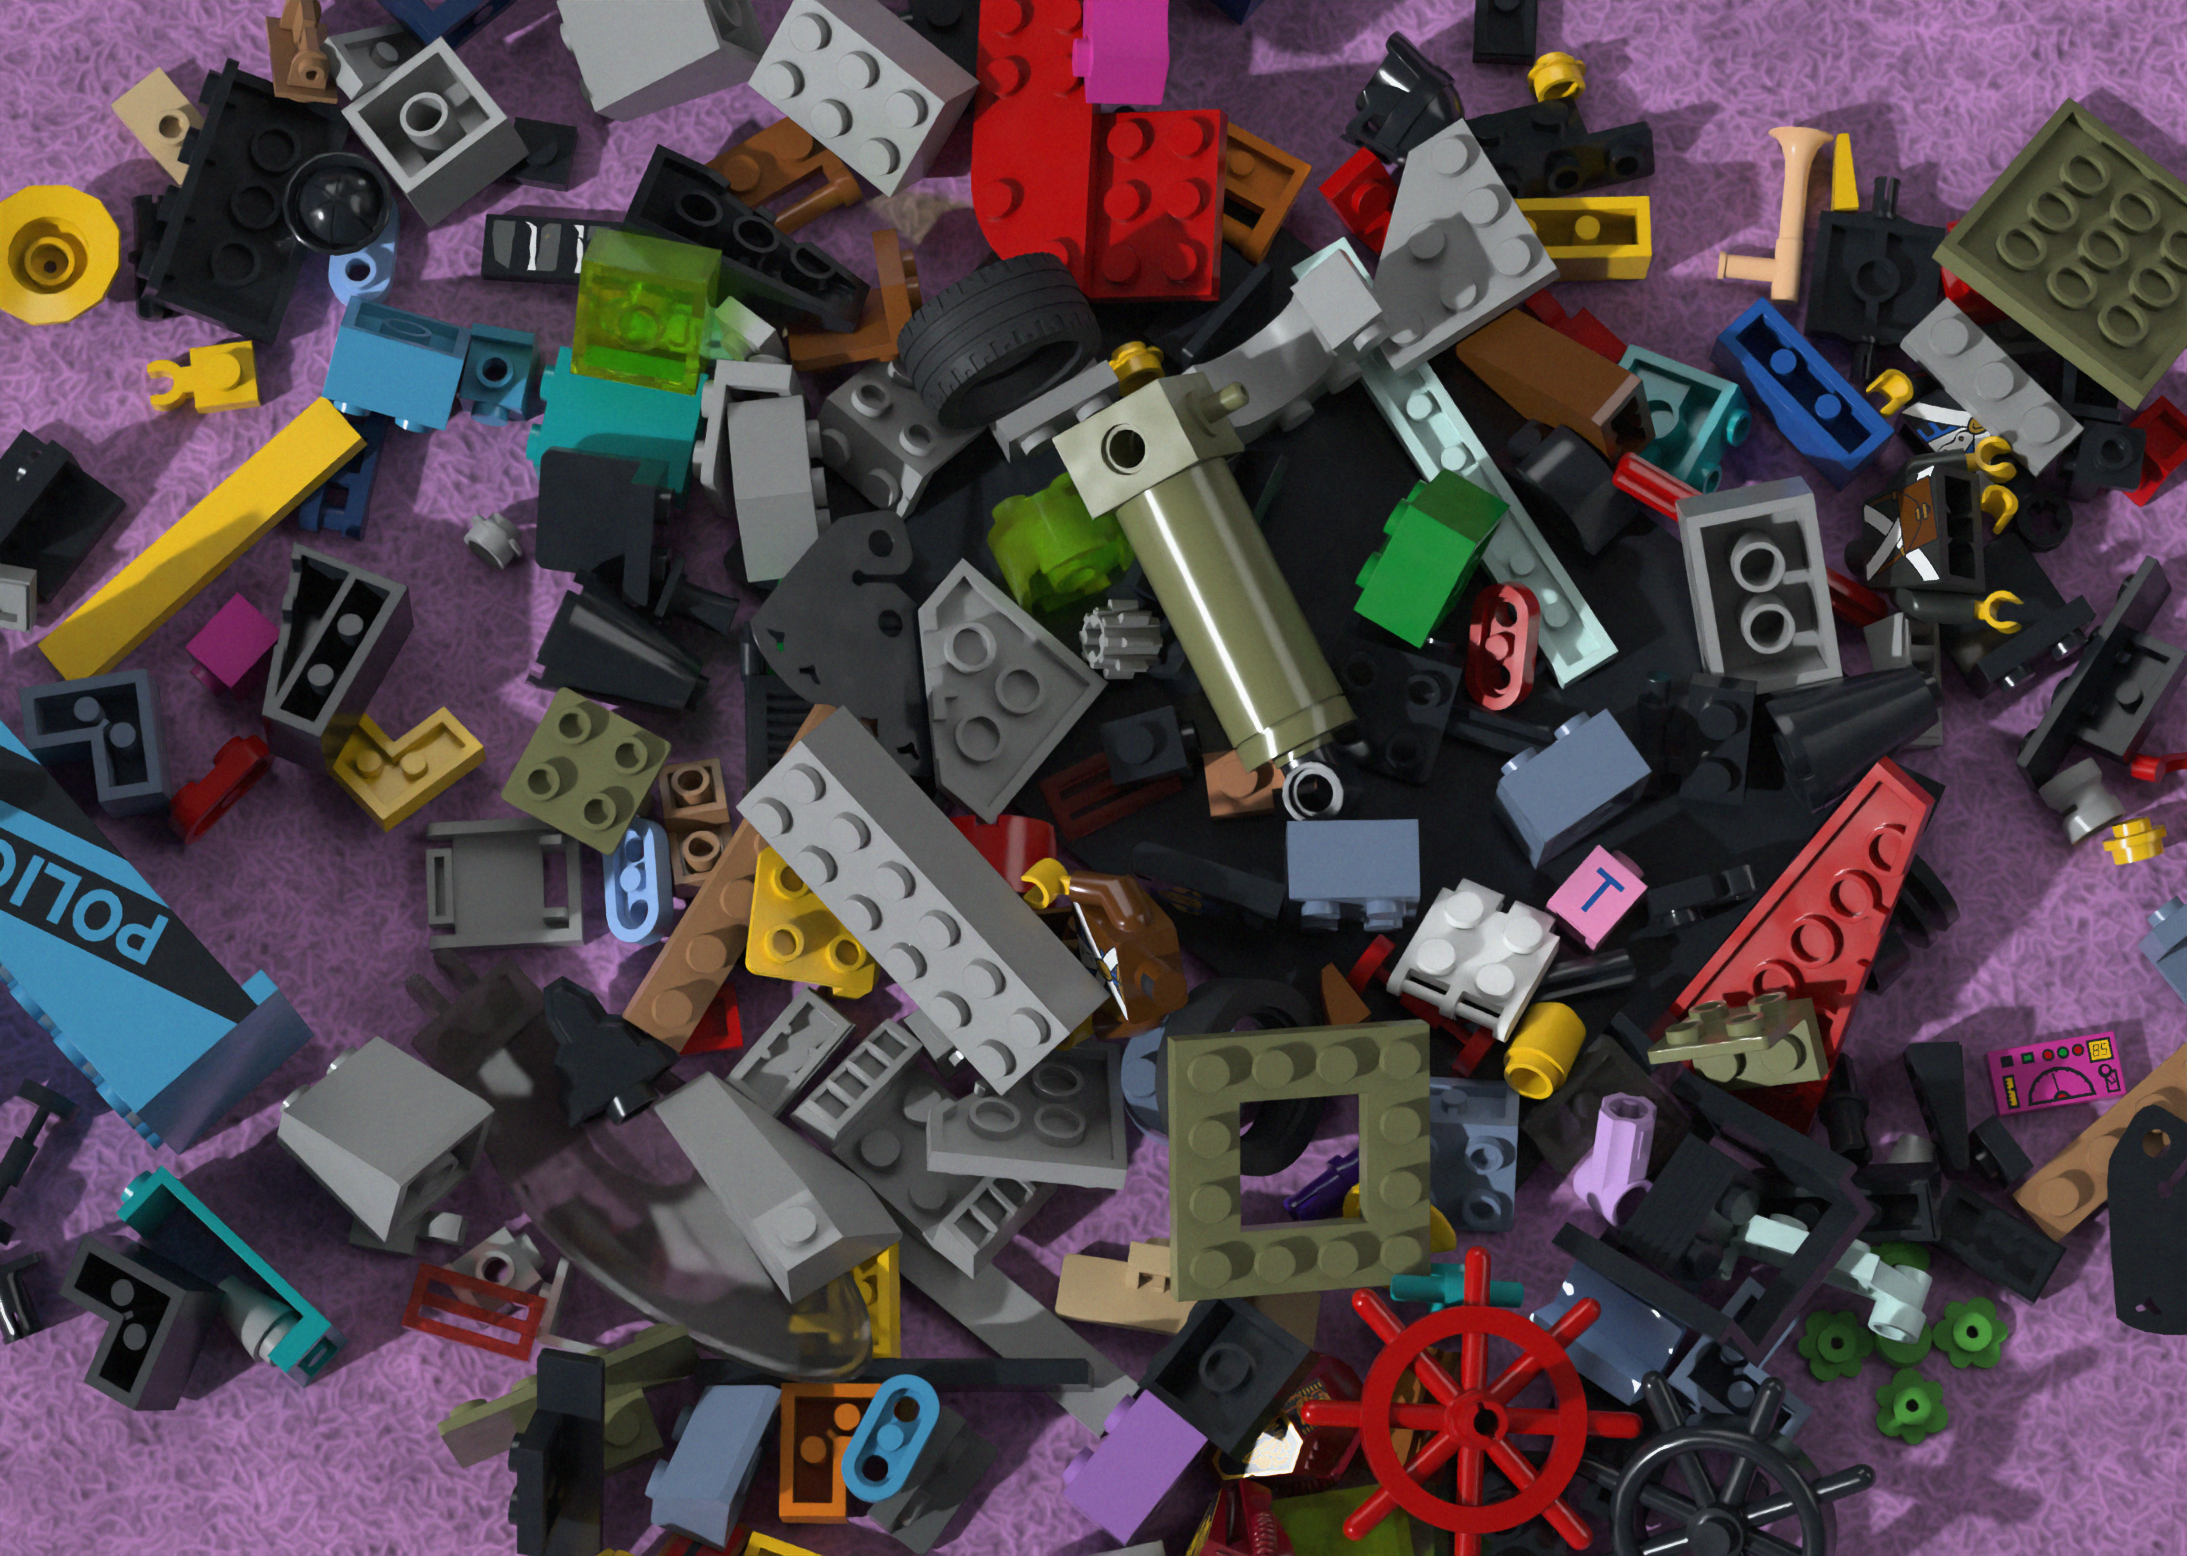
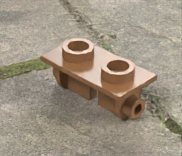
M286 0L281 18L269 16L265 18L275 97L290 98L302 103L316 101L337 104L336 83L329 72V59L325 53L320 51V46L329 35L327 24L319 23L322 12L319 0Z

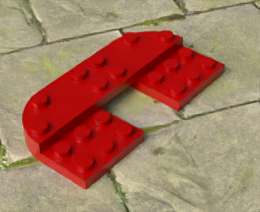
M981 0L976 79L981 83L975 92L971 193L978 223L993 250L1002 260L1034 252L1055 254L1071 272L1088 303L1219 300L1228 115L1221 109L1101 113V103H1086L1084 77H1074L1072 70L1074 39H1083L1084 0Z

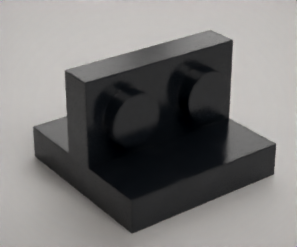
M23 429L0 458V563L37 570V595L50 604L127 504L117 494L84 472L71 452L54 440H51L46 445Z

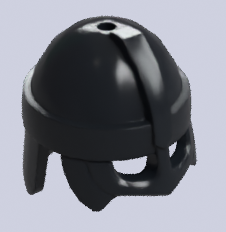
M1396 31L1389 36L1385 44L1389 53L1376 73L1357 96L1355 107L1360 113L1346 125V134H1342L1340 138L1359 149L1363 146L1378 157L1380 162L1387 166L1394 163L1405 167L1409 151L1459 119L1463 118L1465 121V109L1460 95L1454 87L1455 79L1440 65H1435L1400 31ZM1368 121L1379 130V133L1369 127Z

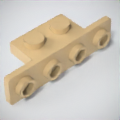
M1155 1237L1146 1239L1145 1243L1131 1241L1128 1262L1074 1253L1066 1254L1063 1259L1055 1314L1058 1318L1175 1337L1187 1322L1189 1312L1197 1301L1177 1302L1171 1297L1170 1239ZM1310 1291L1241 1297L1312 1350L1314 1349L1321 1302L1319 1293Z

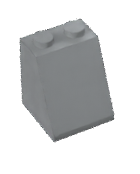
M751 0L556 1L563 19V23L560 25V33L566 47L576 57L583 77L579 81V87L585 102L595 113L622 123L748 82L768 48Z
M376 1036L359 1050L352 1046L343 1051L329 1066L327 1076L312 1088L308 1084H303L286 1098L279 1110L282 1116L276 1142L385 1246L477 1170L495 1109L482 1098L379 1036Z

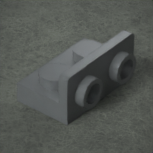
M945 1405L940 1412L938 1423L904 1488L894 1498L885 1502L874 1503L867 1512L870 1520L919 1556L926 1555L997 1458V1448L971 1430L966 1419Z

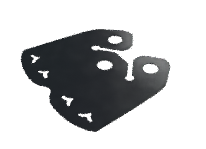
M887 510L842 517L823 531L749 620L752 635L759 651L769 666L797 695L808 702L831 705L836 707L837 710L844 705L860 723L861 717L877 719V732L879 735L877 738L874 736L870 726L861 724L908 775L920 778L932 777L934 763L918 609L921 606L894 583H864L862 586H857L852 581V574L856 570L862 571L866 575L903 574L908 570L912 563L913 551L906 525L901 516ZM883 530L891 537L893 549L887 557H878L870 550L868 539L873 531ZM944 579L933 584L929 590L928 598ZM884 610H893L901 617L902 630L896 637H888L879 629L878 618ZM768 629L775 632H784L783 652L778 649L777 640L767 632ZM814 665L820 684L813 682L809 674L800 673L799 668H807ZM912 742L919 760L913 758L910 753H899L897 748L904 747Z
M2155 1104L2143 1107L2133 1116L2109 1159L2107 1194L2116 1318L2126 1325L2144 1332L2161 1335H2187V1314L2185 1313L2187 1309V1171L2172 1188L2173 1193L2171 1197L2162 1198L2157 1191L2158 1184L2167 1182L2187 1158V1122ZM2154 1129L2165 1132L2170 1139V1149L2161 1158L2150 1157L2143 1149L2144 1136ZM2148 1297H2151L2153 1303L2161 1309L2162 1313L2157 1315L2149 1309L2137 1311L2136 1307L2143 1304Z

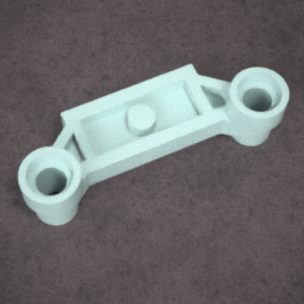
M1771 1214L1769 1219L1754 1215L1749 1222L1738 1228L1737 1236L1730 1240V1247L1723 1249L1722 1263L1711 1278L1729 1280L1738 1256H1746L1783 1269L1810 1234L1807 1232L1808 1227L1803 1222L1783 1214ZM1855 1239L1823 1283L1874 1300L1875 1305L1868 1322V1327L1888 1339L1901 1343L1916 1344L1926 1320V1315L1922 1312V1308L1932 1282V1277L1910 1266L1896 1265L1895 1268H1892L1880 1261V1256L1871 1254V1249L1867 1244Z

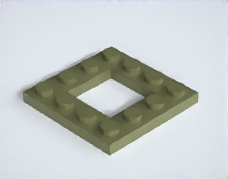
M1422 1019L1167 1036L1171 1297L1177 1302L1373 1287L1391 1285V1278L1395 1274L1431 1276L1430 1031L1427 1022ZM1359 1094L1360 1217L1241 1226L1240 1102Z

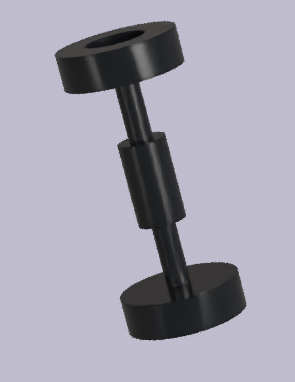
M27 1078L23 1080L15 1096L35 1107L37 1111L23 1137L15 1136L0 1163V1204L10 1186L18 1187L38 1150V1147L33 1144L48 1116L50 1115L73 1126L83 1109L59 1093ZM1 1219L0 1244L8 1246L16 1228Z

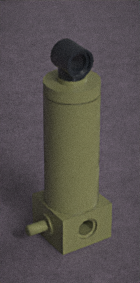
M1204 371L1158 378L1052 438V441L1092 520L1116 515L1233 748H1237L1235 752L1246 774H1251L1272 764L1275 765L1277 770L1281 769L1285 777L1282 793L1284 804L1291 816L1298 821H1334L1349 815L1359 806L1364 796L1365 783L1362 773L1356 764L1345 756L1338 755L1332 743L1335 741L1332 734L1356 720V717L1346 697L1341 696L1343 691L1226 463L1227 460L1244 451L1227 415L1249 403V393L1246 387L1237 381L1214 392ZM1317 775L1325 777L1332 786L1333 799L1330 805L1320 801L1315 793L1314 783Z

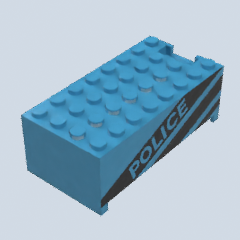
M0 719V980L10 988L11 995L48 1034L50 1033L54 1038L53 1042L66 1057L97 1086L96 1090L122 1119L135 1129L155 1150L166 1143L177 1155H180L313 1038L315 1034L262 969L240 986Z

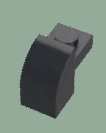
M1532 418L1491 457L1506 482L1536 499L1556 533L1594 556L1639 513L1629 495L1614 486L1612 482L1614 473L1588 444L1562 424L1555 430H1552Z

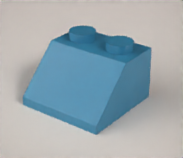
M351 295L339 328L321 397L334 400L333 406L348 414L369 416L371 411L396 417L395 423L398 426L413 432L431 433L432 428L445 431L468 349L471 329Z

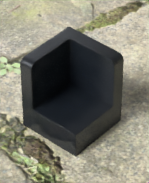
M2063 358L2054 376L2052 398L2080 425L2084 419L2121 425L2123 410L2117 409L2118 398L2083 371L2078 370V367L2066 358Z

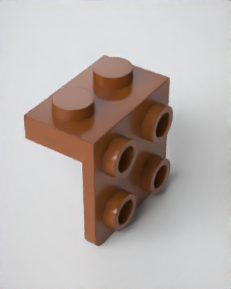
M896 228L871 232L881 288L869 290L852 334L786 321L790 356L794 370L828 373L846 363L868 359L876 362H887L900 357L896 345L898 334H900L904 324L909 321V318L918 309L923 307L913 248L900 250Z

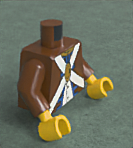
M1044 858L1021 876V880L1036 884L1023 896L1024 902L1034 909L1041 910L1046 908L1060 894L1069 895L1082 965L1111 995L1054 1049L1062 1052L1068 1051L1094 1033L1100 1040L1144 1036L1164 1025L1169 1019L1170 1012L1182 1009L1187 1005V981L1184 977L1174 923L1130 874L1121 876L1075 870L1072 876H1070L1058 861L1052 858Z

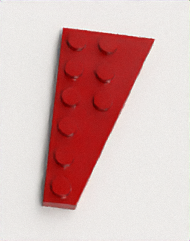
M1884 756L1874 765L1668 1009L1682 1022L1689 1016L1688 1010L1691 1007L1709 1001L1724 1000L1727 1002L1728 1008L1748 1006V1002L1753 998L1777 992L1786 993L1788 1000L1812 997L1829 1073L1821 1080L1725 1091L1807 1137L1811 1131L1817 1115V1108L1825 1094L1935 803V799L1887 756ZM1692 1059L1680 1061L1688 1070L1696 1075Z

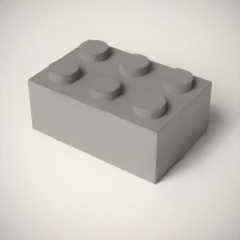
M794 0L751 76L748 85L891 198L920 181L928 174L981 82L877 0Z
M1802 476L1675 500L1704 674L1758 681L1757 695L1843 678L1814 493Z

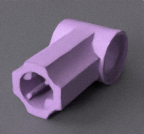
M1622 1092L1603 1097L1602 1107L1599 1110L1593 1153L1582 1162L1573 1180L1574 1191L1577 1196L1619 1231L1623 1229L1653 1184L1647 1179V1172L1657 1114V1107L1646 1097L1630 1096Z

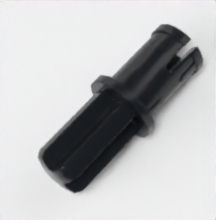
M152 194L139 195L131 199L134 251L128 253V262L135 265L136 315L138 319L147 322L165 321L173 316L172 309L141 298L147 280L136 276L148 240L160 244L168 222L156 218L164 195H158L157 202L152 203Z
M1841 1052L1823 1099L1817 1108L1819 1121L1827 1127L1830 1150L1852 1161L1858 1168L1857 1170L1866 1167L1873 1158L1872 1147L1866 1129V1119L1870 1111L1867 1099L1859 1094L1853 1059L1848 1054Z

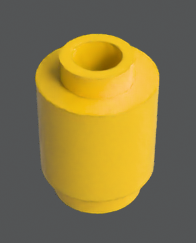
M1540 1002L1531 1005L1526 1010L1504 1056V1078L1515 1092L1531 1099H1545L1553 1091L1563 1086L1586 1038L1584 1024L1570 1007L1558 1002Z

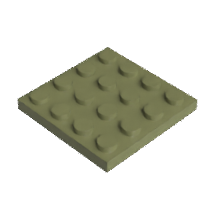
M2068 97L1940 243L1932 258L2133 410H2136L2187 348V185Z

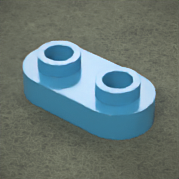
M898 1375L884 1382L876 1392L843 1455L841 1463L844 1482L850 1492L857 1498L870 1503H881L894 1498L904 1488L940 1416V1404L937 1394L927 1381L915 1375ZM903 1399L914 1400L920 1407L919 1415L911 1422H902L894 1415L895 1406ZM872 1458H881L888 1464V1473L880 1481H870L863 1475L865 1463Z

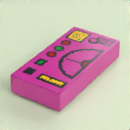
M2114 1031L1991 1051L1984 1055L1997 1118L2122 1098L2127 1094Z

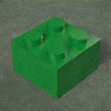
M1445 467L1429 484L1420 479L1407 500L1402 498L1389 517L1383 530L1389 536L1380 551H1374L1363 566L1355 584L1363 588L1364 591L1353 610L1420 649L1455 609L1511 505Z

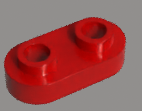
M1507 581L1490 585L1477 595L1473 604L1465 682L1473 700L1490 710H1501L1520 704L1528 697L1533 686L1541 610L1535 594L1522 583ZM1509 603H1512L1516 608V623L1512 622L1508 617L1507 607ZM1502 665L1510 672L1511 679L1509 685H1506L1501 679L1500 669Z
M251 735L244 740L240 736H235L225 743L213 759L212 763L215 767L199 784L194 781L189 782L170 800L167 809L172 814L168 819L167 827L186 845L193 844L201 839L271 768L276 756L269 753L268 745L258 735Z

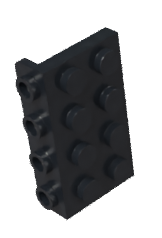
M228 57L221 73L209 69L197 102L198 105L208 108L201 130L189 126L177 161L188 165L180 187L171 183L167 186L156 217L159 220L168 222L160 244L148 240L136 276L147 280L141 296L142 299L273 346L308 249L307 246L297 241L286 225L282 206L286 183L298 166L315 155L337 150L342 151L351 125L341 112L343 108L330 103L316 101L302 103L290 98L275 97L273 82L239 70L240 61Z

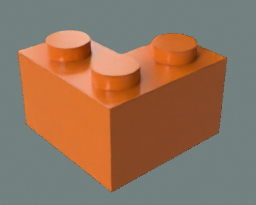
M781 1383L779 1517L783 1523L849 1524L850 1490L842 1476V1458L882 1384ZM903 1399L898 1402L894 1409L895 1417L902 1422L915 1420L916 1402L911 1399Z

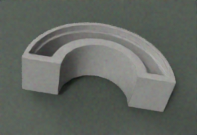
M1338 249L1290 287L1294 293L1291 302L1263 330L1225 355L1204 364L1192 365L1181 374L1204 371L1214 392L1235 381L1242 383L1249 393V403L1227 415L1243 449L1246 444L1280 426L1283 432H1287L1306 421L1314 413L1311 403L1328 390L1331 394L1338 393L1359 379L1363 371L1358 364L1391 334L1389 328L1390 314L1344 250ZM1236 455V456L1232 457L1231 459L1227 460L1226 463L1230 462L1231 460H1233V459H1234L1235 457H1237L1238 455Z

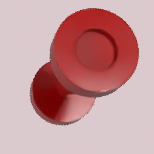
M1382 934L1367 948L1346 978L1348 984L1359 997L1367 990L1375 978L1387 986L1392 974L1384 966L1391 958L1397 945ZM1402 992L1400 995L1402 998L1399 1004L1427 1022L1433 1029L1436 1030L1440 1025L1466 1044L1452 1067L1467 1078L1475 1072L1498 1041L1492 1037L1493 1030L1481 1025L1473 1034L1454 1019L1440 1015V1007L1406 992Z

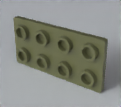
M670 1323L656 1324L640 1331L634 1337V1343L612 1352L608 1348H599L585 1353V1355L601 1357L605 1361L604 1479L668 1453L645 1394L695 1373V1362H699L701 1358L684 1323L673 1327ZM537 1374L518 1381L511 1387L512 1393L488 1403L486 1399H474L460 1404L450 1411L449 1419L437 1424L441 1438L461 1468L469 1467L510 1450L514 1435L517 1432L525 1433L537 1408Z

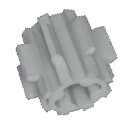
M1109 599L1107 607H1096L1093 613L1085 615L1083 629L1080 631L1079 636L1083 650L1081 655L1084 661L1090 662V668L1104 669V679H1133L1134 672H1146L1149 669V665H1156L1159 660L1157 655L1163 643L1159 629L1161 624L1158 618L1152 617V611L1138 610V600Z

